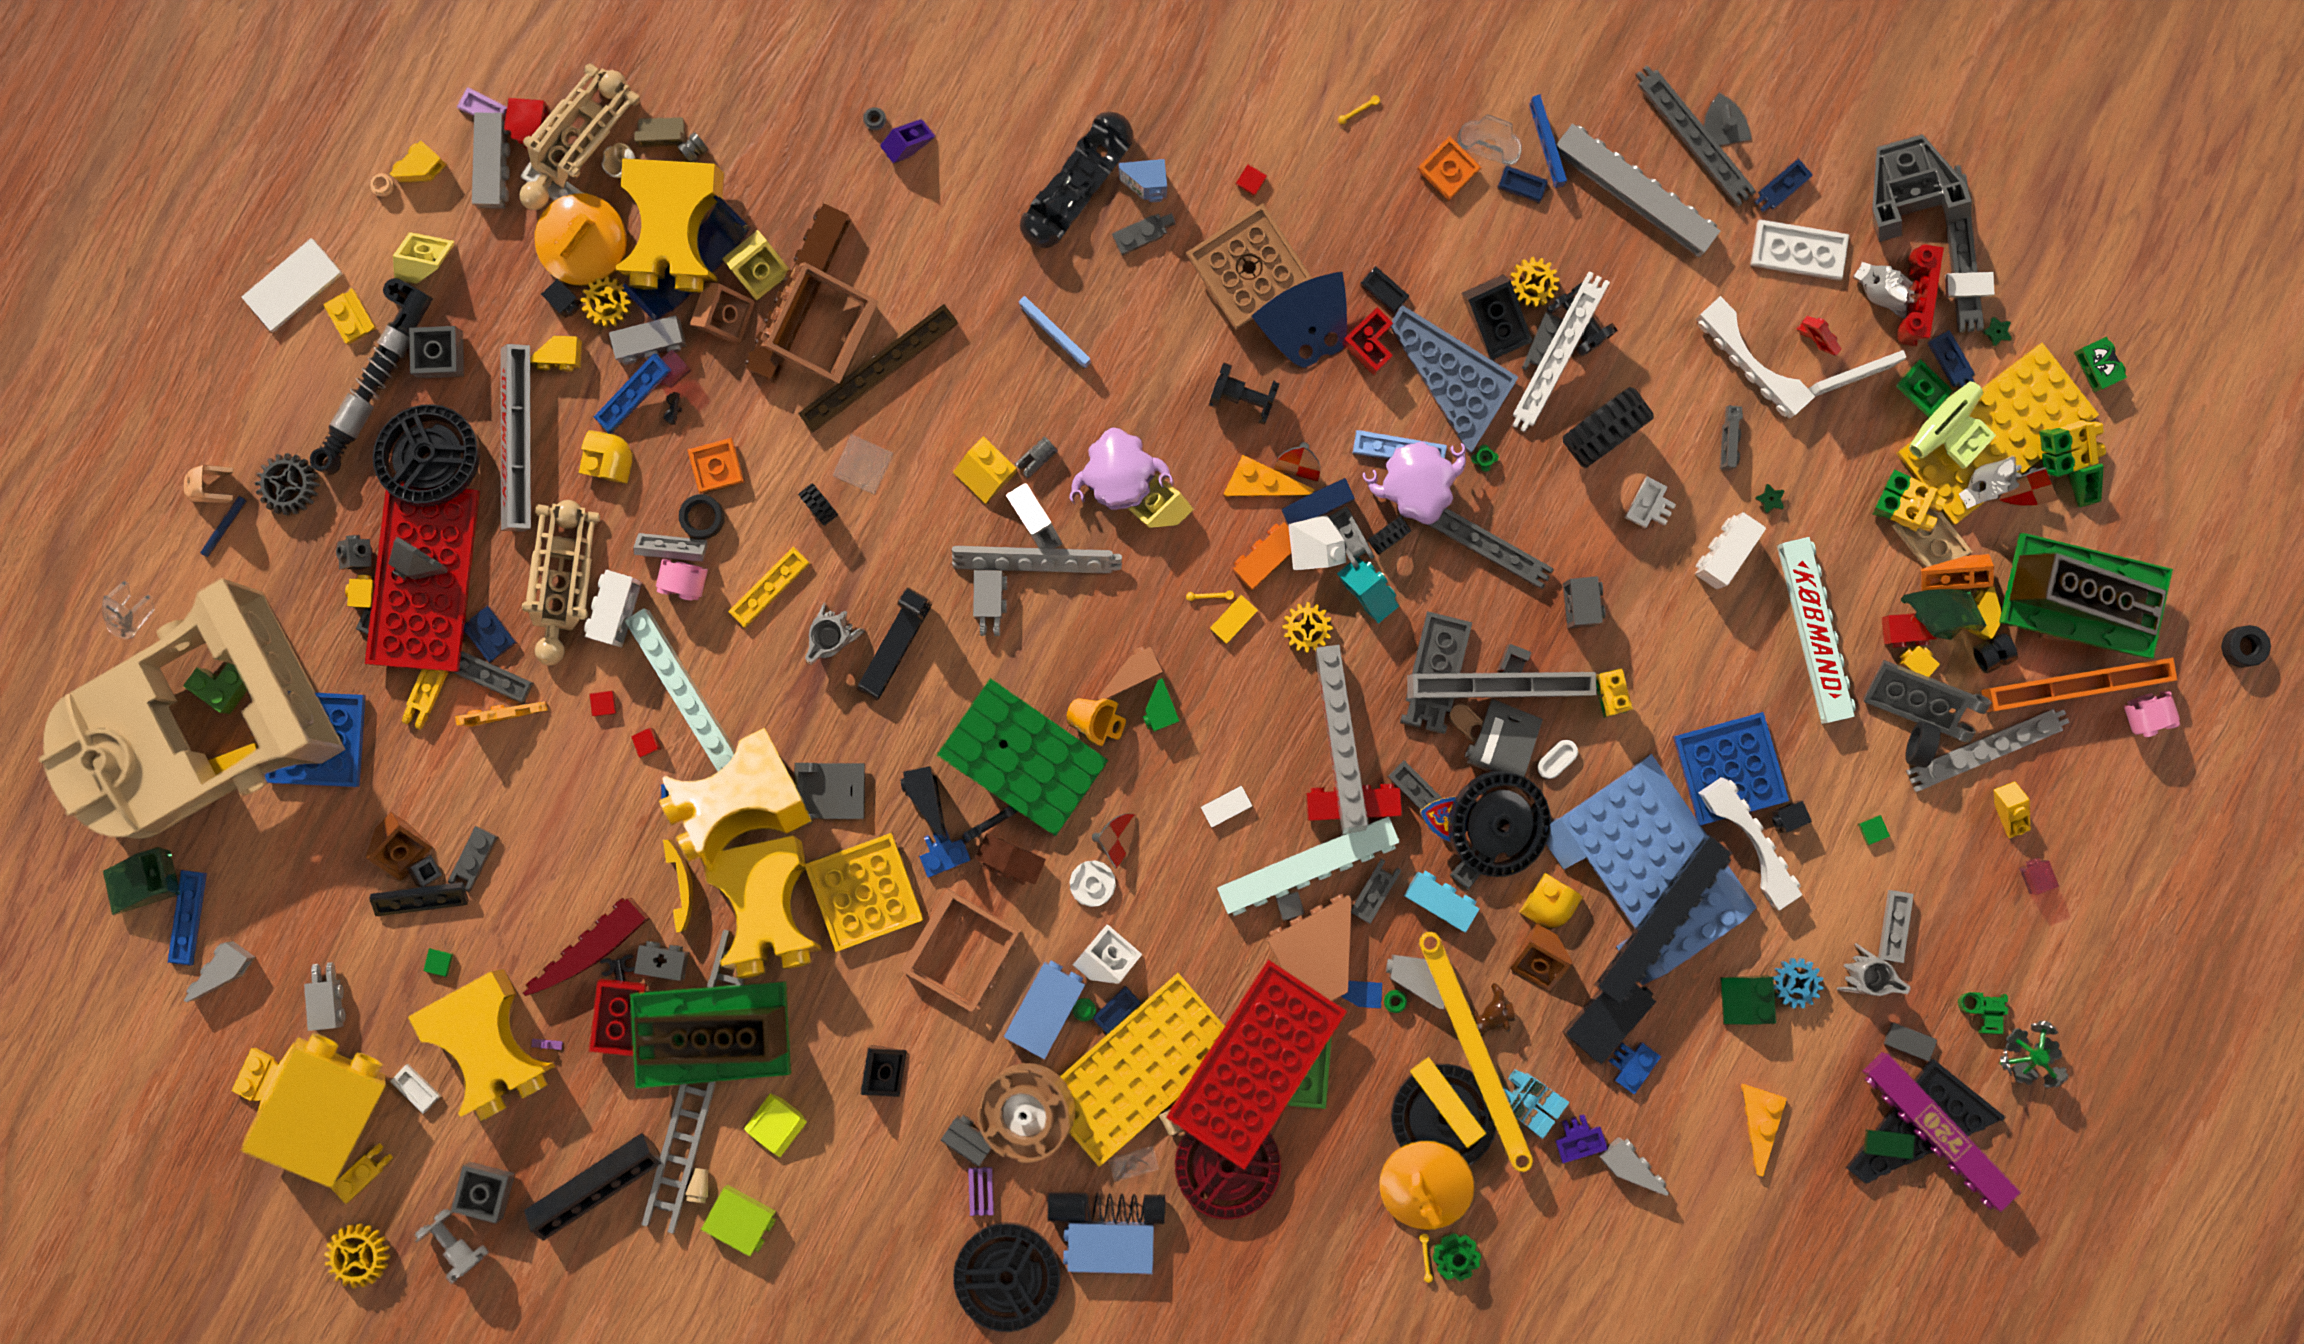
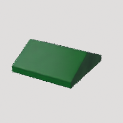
M1921 359L1896 384V387L1928 418L1953 391Z

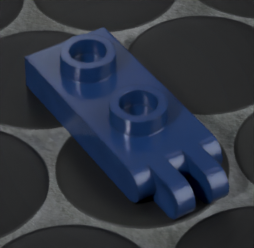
M1798 158L1758 192L1760 197L1754 203L1758 205L1764 200L1766 204L1760 210L1764 212L1769 207L1773 210L1808 181L1813 174Z
M1950 330L1927 342L1953 387L1958 386L1960 389L1966 385L1965 382L1975 383L1972 378L1975 376V373Z

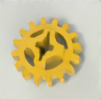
M1531 257L1529 263L1523 259L1521 266L1516 265L1514 267L1516 273H1511L1509 277L1514 280L1511 283L1515 294L1519 296L1517 298L1518 302L1524 300L1525 307L1529 303H1533V307L1537 308L1539 302L1544 306L1547 303V299L1552 300L1554 298L1551 292L1558 291V287L1554 284H1557L1560 280L1559 278H1554L1557 270L1549 269L1552 263L1549 262L1544 265L1543 258L1535 262V258ZM1523 272L1524 282L1519 284V278ZM1531 279H1532L1533 281H1536V280L1539 281V283L1537 284V286H1536L1535 284H1532V285L1529 284V282L1531 281ZM1548 281L1549 286L1545 293L1544 283Z
M608 276L605 277L604 282L596 278L597 284L595 285L589 282L588 284L591 289L583 290L587 297L581 298V302L586 304V306L582 307V310L589 312L586 317L589 320L594 319L596 325H599L602 321L603 326L606 328L609 322L614 326H617L616 320L618 319L624 322L625 319L622 315L624 313L630 314L626 308L627 306H632V302L627 300L631 297V294L624 292L627 287L624 284L619 285L620 281L616 278L611 282ZM617 292L620 294L621 303L617 301ZM599 299H601V300H603V301H604V300H606V301L610 300L614 305H612V304H610V303H609V304H607V303L603 304V302H601ZM592 301L596 303V312L593 309Z
M1309 602L1306 603L1305 608L1297 604V611L1290 609L1289 612L1292 616L1284 617V620L1288 622V624L1282 626V629L1288 630L1284 638L1290 637L1291 640L1288 645L1291 646L1295 643L1297 645L1296 651H1299L1301 647H1304L1305 653H1308L1309 647L1316 651L1318 644L1323 647L1326 645L1323 641L1324 638L1330 639L1331 637L1327 634V631L1333 629L1332 626L1327 625L1331 617L1325 618L1326 610L1324 609L1319 612L1318 604L1314 608H1310ZM1303 613V619L1300 622L1293 623L1295 617ZM1312 614H1315L1321 620L1322 624L1317 623L1312 618ZM1307 617L1309 626H1313V629L1309 631L1308 638L1305 629H1301V626L1305 625ZM1293 632H1298L1302 636L1303 642L1299 641ZM1315 633H1322L1319 639L1311 642L1312 636Z

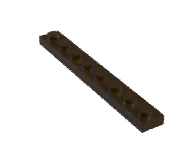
M943 304L840 381L839 384H836L798 413L811 432H815L959 324L946 305Z

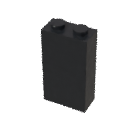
M1635 984L1631 989L1633 990L1631 997L1626 1002L1622 1001L1621 1004L1598 990L1562 1032L1601 1065L1656 1003L1652 998L1654 994L1646 986L1639 987Z

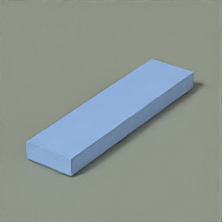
M1024 296L1019 301L1020 308L1083 368H1087L1090 365L1091 359L1029 299Z
M1356 430L1352 454L1389 460L1393 456L1395 449L1420 441ZM1423 441L1429 446L1438 448L1441 457L1445 459L1447 445Z

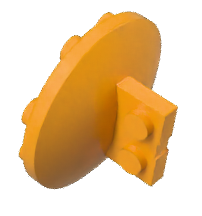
M574 193L555 200L544 210L536 226L535 247L542 265L552 276L571 285L588 286L589 282L596 284V278L603 281L606 276L609 277L616 271V265L622 262L626 252L627 234L620 215L609 203L594 195Z
M1423 1141L1405 1145L1387 1159L1381 1171L1380 1195L1385 1207L1397 1220L1413 1228L1431 1230L1448 1226L1464 1215L1473 1199L1474 1180L1469 1165L1458 1152L1440 1143Z

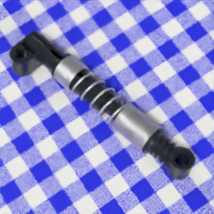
M392 278L383 287L385 297L400 306V310L393 322L387 324L381 337H379L377 341L379 346L373 347L375 353L372 358L368 357L369 363L367 367L362 368L363 373L361 376L364 379L356 378V381L360 384L359 388H350V392L354 396L347 393L344 401H342L343 403H341L342 405H340L337 413H335V417H333L328 426V434L330 436L325 437L327 442H322L324 447L320 446V448L311 453V466L324 474L332 475L340 469L342 457L339 455L345 453L342 450L347 449L346 444L349 445L350 442L356 440L360 430L374 409L369 404L372 398L380 399L375 393L377 388H386L384 384L387 378H392L390 375L393 368H398L396 365L398 359L404 358L407 349H409L408 347H410L409 328L418 327L433 301L432 297L400 279ZM402 291L408 296L405 299L399 294H397V292ZM328 457L327 464L323 466V460Z

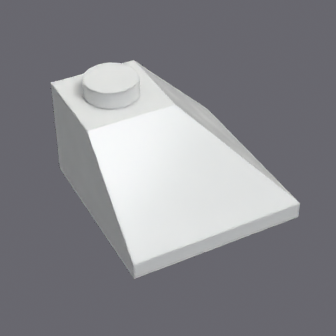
M1327 515L1288 524L1293 570L1327 568L1346 563L1344 539Z
M1107 924L1075 961L1073 966L1090 980L1119 984L1142 954Z

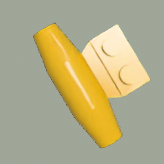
M294 1043L279 1064L276 1062L275 1057L257 1048H251L232 1091L250 1101H260V1109Z

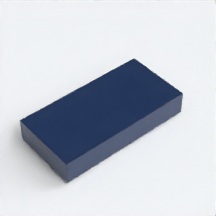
M1505 165L1497 188L1540 203L1549 180Z
M1125 986L1092 1019L1106 1034H1109L1142 1002Z

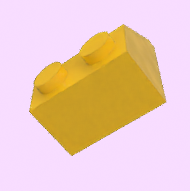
M984 436L966 453L953 471L985 504L1018 472L1016 467Z

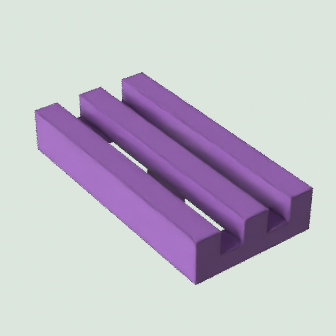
M992 1167L968 1168L970 1216L993 1215ZM975 1172H978L979 1209H975ZM983 1172H987L988 1209H984Z

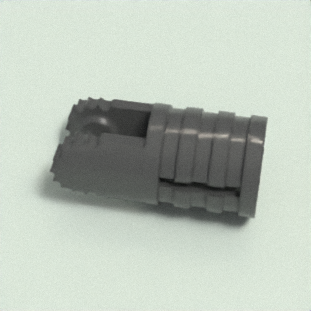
M1044 436L1041 441L1037 442L1031 450L1015 463V466L1018 469L1026 467L1024 475L1030 478L1058 450Z

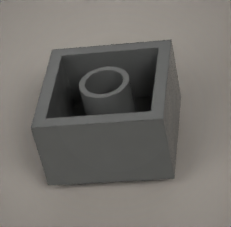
M456 326L409 328L410 374L417 378L464 377L462 330Z
M1598 576L1573 578L1564 582L1563 593L1567 629L1594 627L1603 623L1602 619H1605L1606 615L1605 606L1601 605L1600 596H1603V584L1599 582Z
M474 1162L463 1165L450 1212L493 1223L501 1221L505 1215L515 1173Z

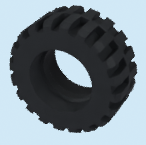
M1629 387L1563 436V443L1580 466L1587 468L1653 420L1654 414L1637 390Z

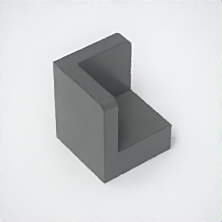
M1508 644L1497 671L1501 673H1521L1525 662L1529 660L1532 652Z

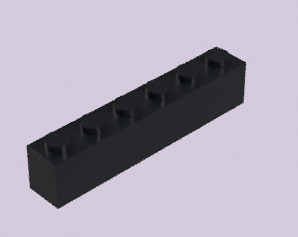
M641 1133L524 1210L530 1231L542 1241H545L660 1165L661 1160L655 1144L644 1133Z

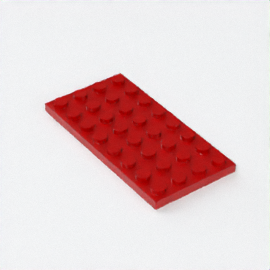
M413 487L411 490L421 491L430 489H418ZM465 489L461 494L448 502L428 507L406 504L385 490L364 664L459 672L480 497L479 490ZM396 537H399L449 570L444 574L416 580L407 576L404 580L393 573L395 568L388 564L394 540Z
M1268 959L1173 1104L1166 1118L1245 1170L1347 1010Z

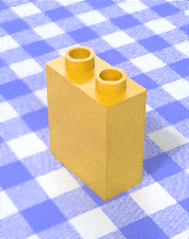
M312 1034L309 1041L297 1037L244 1138L242 1151L332 1188L385 1087V1074L379 1072L382 1063L363 1053H356L353 1060L336 1054L338 1044L322 1035Z

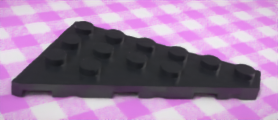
M1932 1058L1914 1079L1919 1087L1967 1137L2005 1119L2002 1113ZM1895 1106L1892 1107L1875 1130L1915 1135L1913 1159L1867 1154L1863 1152V1144L1845 1168L1865 1184L1876 1180L1877 1177L1887 1175L1892 1170L1903 1165L1913 1163L1929 1153H1934L1930 1149L1933 1145L1927 1139L1923 1141L1914 1132L1916 1128L1911 1123H1905L1898 1116L1900 1111Z

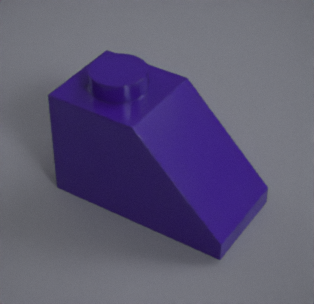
M919 119L892 129L880 147L894 164L912 156L933 140L935 135L923 119Z

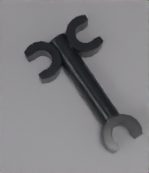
M1008 806L1001 812L963 833L964 841L966 843L970 842L985 831L1018 813V810Z
M628 954L621 959L615 960L610 958L602 959L600 964H610V970L602 972V975L609 976L615 972L616 980L625 981L624 971L632 972L635 970V967L626 966V960L634 958V955Z

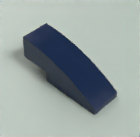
M1346 478L1292 503L1281 509L1287 524H1292L1326 515L1339 507L1353 502L1355 497Z

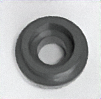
M873 107L865 112L863 121L868 129L877 131L885 126L886 115L880 108ZM874 116L879 117V121L877 123L871 122V119Z

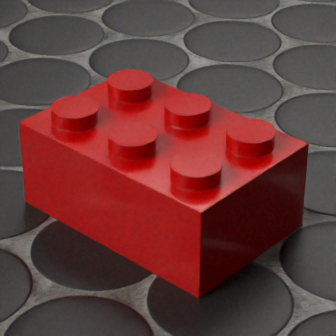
M599 979L597 981L589 1052L634 1056L630 994L646 992L647 983Z

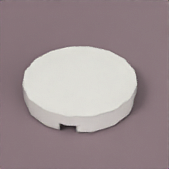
M1086 861L1078 865L1070 878V889L1074 898L1081 904L1089 907L1100 906L1106 903L1113 895L1116 887L1115 876L1112 870L1099 861Z

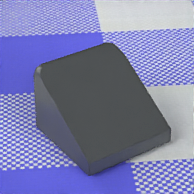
M1298 892L1276 898L1283 921L1305 914Z

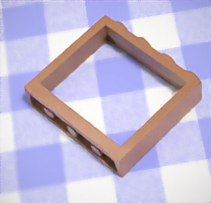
M806 262L800 263L799 266L796 265L791 273L790 277L793 280L790 286H786L780 298L783 301L780 307H776L771 315L773 322L770 328L766 327L761 336V340H763L761 346L834 384H839L878 301ZM805 274L862 304L830 372L772 343Z
M947 889L900 971L973 1013L975 1009L980 1010L987 999L983 996L987 988L992 990L998 978L995 974L999 968L1003 970L1010 959L1007 954L1011 948L1015 950L1022 939V937L1018 936L1021 931L951 889ZM953 900L1010 933L1008 940L972 1001L914 968Z

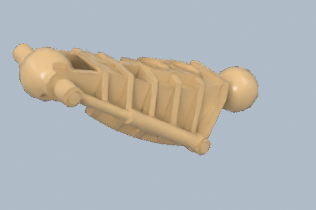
M591 63L587 64L584 68L586 75L566 99L561 100L531 137H525L523 143L528 147L531 166L541 174L536 181L527 182L521 188L520 200L526 208L539 210L546 206L549 200L547 189L552 182L564 188L570 176L577 178L580 175L582 165L610 133V129L631 104L633 106L639 104L640 96L630 91V86L627 85L625 77L620 72L614 70L606 71L605 69L599 71ZM590 78H593L588 88L583 90V86ZM598 89L604 97L613 99L609 106L602 107L592 100ZM624 99H625V100H626L625 103H624V104L620 107V109L617 111V109L619 108V106L622 104V102H623ZM578 116L585 120L579 130L572 126ZM572 136L578 137L574 144L568 143ZM558 155H565L560 163L555 162Z
M563 500L558 504H552V508L547 505L538 504L535 513L539 516L535 551L532 553L526 601L522 603V610L529 613L534 626L545 627L544 638L540 639L535 646L537 660L545 665H555L563 659L565 653L564 645L558 639L560 629L573 630L579 619L585 620L588 614L585 607L592 561L590 555L594 524L600 522L599 513L589 511L585 513V508H581L578 503L572 500ZM551 516L549 533H543L545 517ZM584 521L589 523L587 539L581 538ZM555 522L565 529H572L578 526L577 539L553 536ZM542 538L547 539L546 550H541ZM580 544H586L585 555L579 554ZM542 556H545L544 567H540ZM550 557L560 559L558 571L549 570ZM564 559L574 560L572 573L563 572ZM578 561H582L581 572L577 571ZM539 573L543 574L542 584H538ZM557 576L563 577L566 581L565 586L561 589H557L552 585V580ZM576 578H580L578 589L575 588ZM537 590L540 591L539 601H536ZM574 595H577L576 606H572ZM553 599L560 600L563 604L562 609L556 612L552 611L549 608L550 601Z

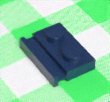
M486 606L469 619L464 626V631L490 663L518 643L490 606Z

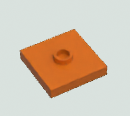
M1449 136L1417 167V170L1450 201L1482 167Z
M733 438L687 450L699 494L745 483Z

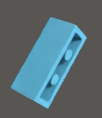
M1424 871L1423 874L1417 872L1403 896L1466 933L1480 909L1475 906L1476 901L1467 895L1461 898L1455 894L1457 889L1447 883H1444L1443 886L1435 882L1437 877L1427 871Z

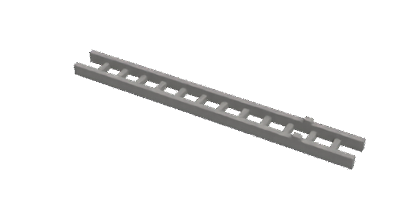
M723 930L708 981V987H715L717 979L736 985H744L745 978L738 979L719 973L721 968L720 961L729 952L726 951L730 930ZM717 1081L709 1082L707 1090L691 1087L688 1084L680 1085L660 1156L661 1164L657 1167L642 1221L643 1226L650 1225L654 1207L657 1206L659 1207L658 1209L669 1212L673 1211L668 1232L674 1233L676 1231ZM686 1092L705 1097L700 1113L682 1108ZM680 1115L698 1120L694 1136L676 1131ZM673 1138L692 1142L688 1159L669 1154ZM667 1160L686 1165L682 1181L663 1177ZM661 1183L679 1188L675 1204L657 1199Z

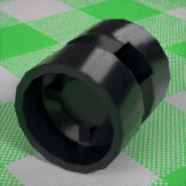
M2005 633L1992 638L1990 643L1985 641L1973 647L1976 663L1987 674L1999 669L2000 664L2005 666L2018 659L2017 649L2011 638Z

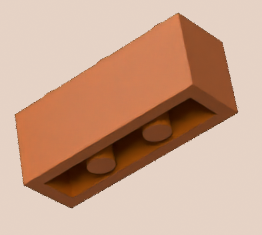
M1285 522L1280 526L1276 523L1268 530L1269 536L1264 541L1259 539L1250 547L1252 552L1247 557L1243 554L1233 563L1236 566L1233 572L1251 591L1292 554L1289 527Z

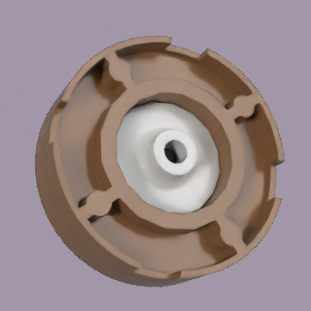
M1032 1063L1013 1065L1000 1072L984 1089L979 1108L977 1109L978 1125L985 1141L999 1155L1003 1157L1006 1155L1022 1163L1040 1161L1053 1154L1069 1135L1075 1119L1074 1099L1064 1080L1049 1068Z

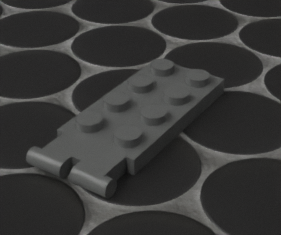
M1427 611L1412 674H1460L1472 622ZM1407 694L1405 701L1409 702L1407 714H1402L1400 723L1420 728L1422 720H1426L1425 730L1445 734L1447 725H1443L1446 711L1451 712L1454 698L1408 699Z

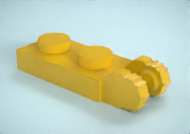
M421 669L406 705L408 706L404 712L402 723H410L416 708L421 711L416 720L415 727L419 730L423 729L428 719V714L431 713L448 674L447 671Z
M381 1143L375 1146L368 1154H365L333 1184L331 1189L345 1204L349 1203L372 1182L394 1158L391 1154L386 1155L378 1164L372 1159L384 1148Z

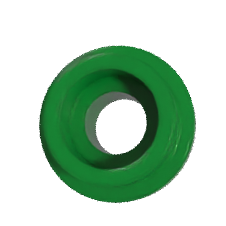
M1391 990L1385 995L1384 1006L1388 1011L1400 1013L1406 1008L1407 998L1400 990ZM1393 997L1399 998V1004L1396 1006L1391 1004Z

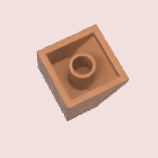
M704 282L703 292L699 296L689 325L706 333L741 344L755 301L721 284Z

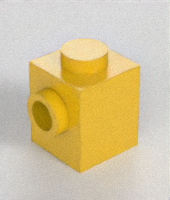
M357 575V579H349V584L345 588L348 607L371 609L374 589L372 576Z
M1916 646L1905 649L1900 655L1901 661L1897 665L1929 677L1940 664L1932 658L1933 654L1924 646Z

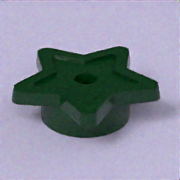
M1992 317L1990 326L1983 330L1982 333L1988 336L1994 347L2001 340L2011 341L2012 337L2008 332L2011 322H2000L1997 318Z
M1766 484L1764 493L1756 496L1755 499L1761 502L1764 512L1767 514L1773 508L1784 509L1781 498L1785 491L1774 490L1769 484Z

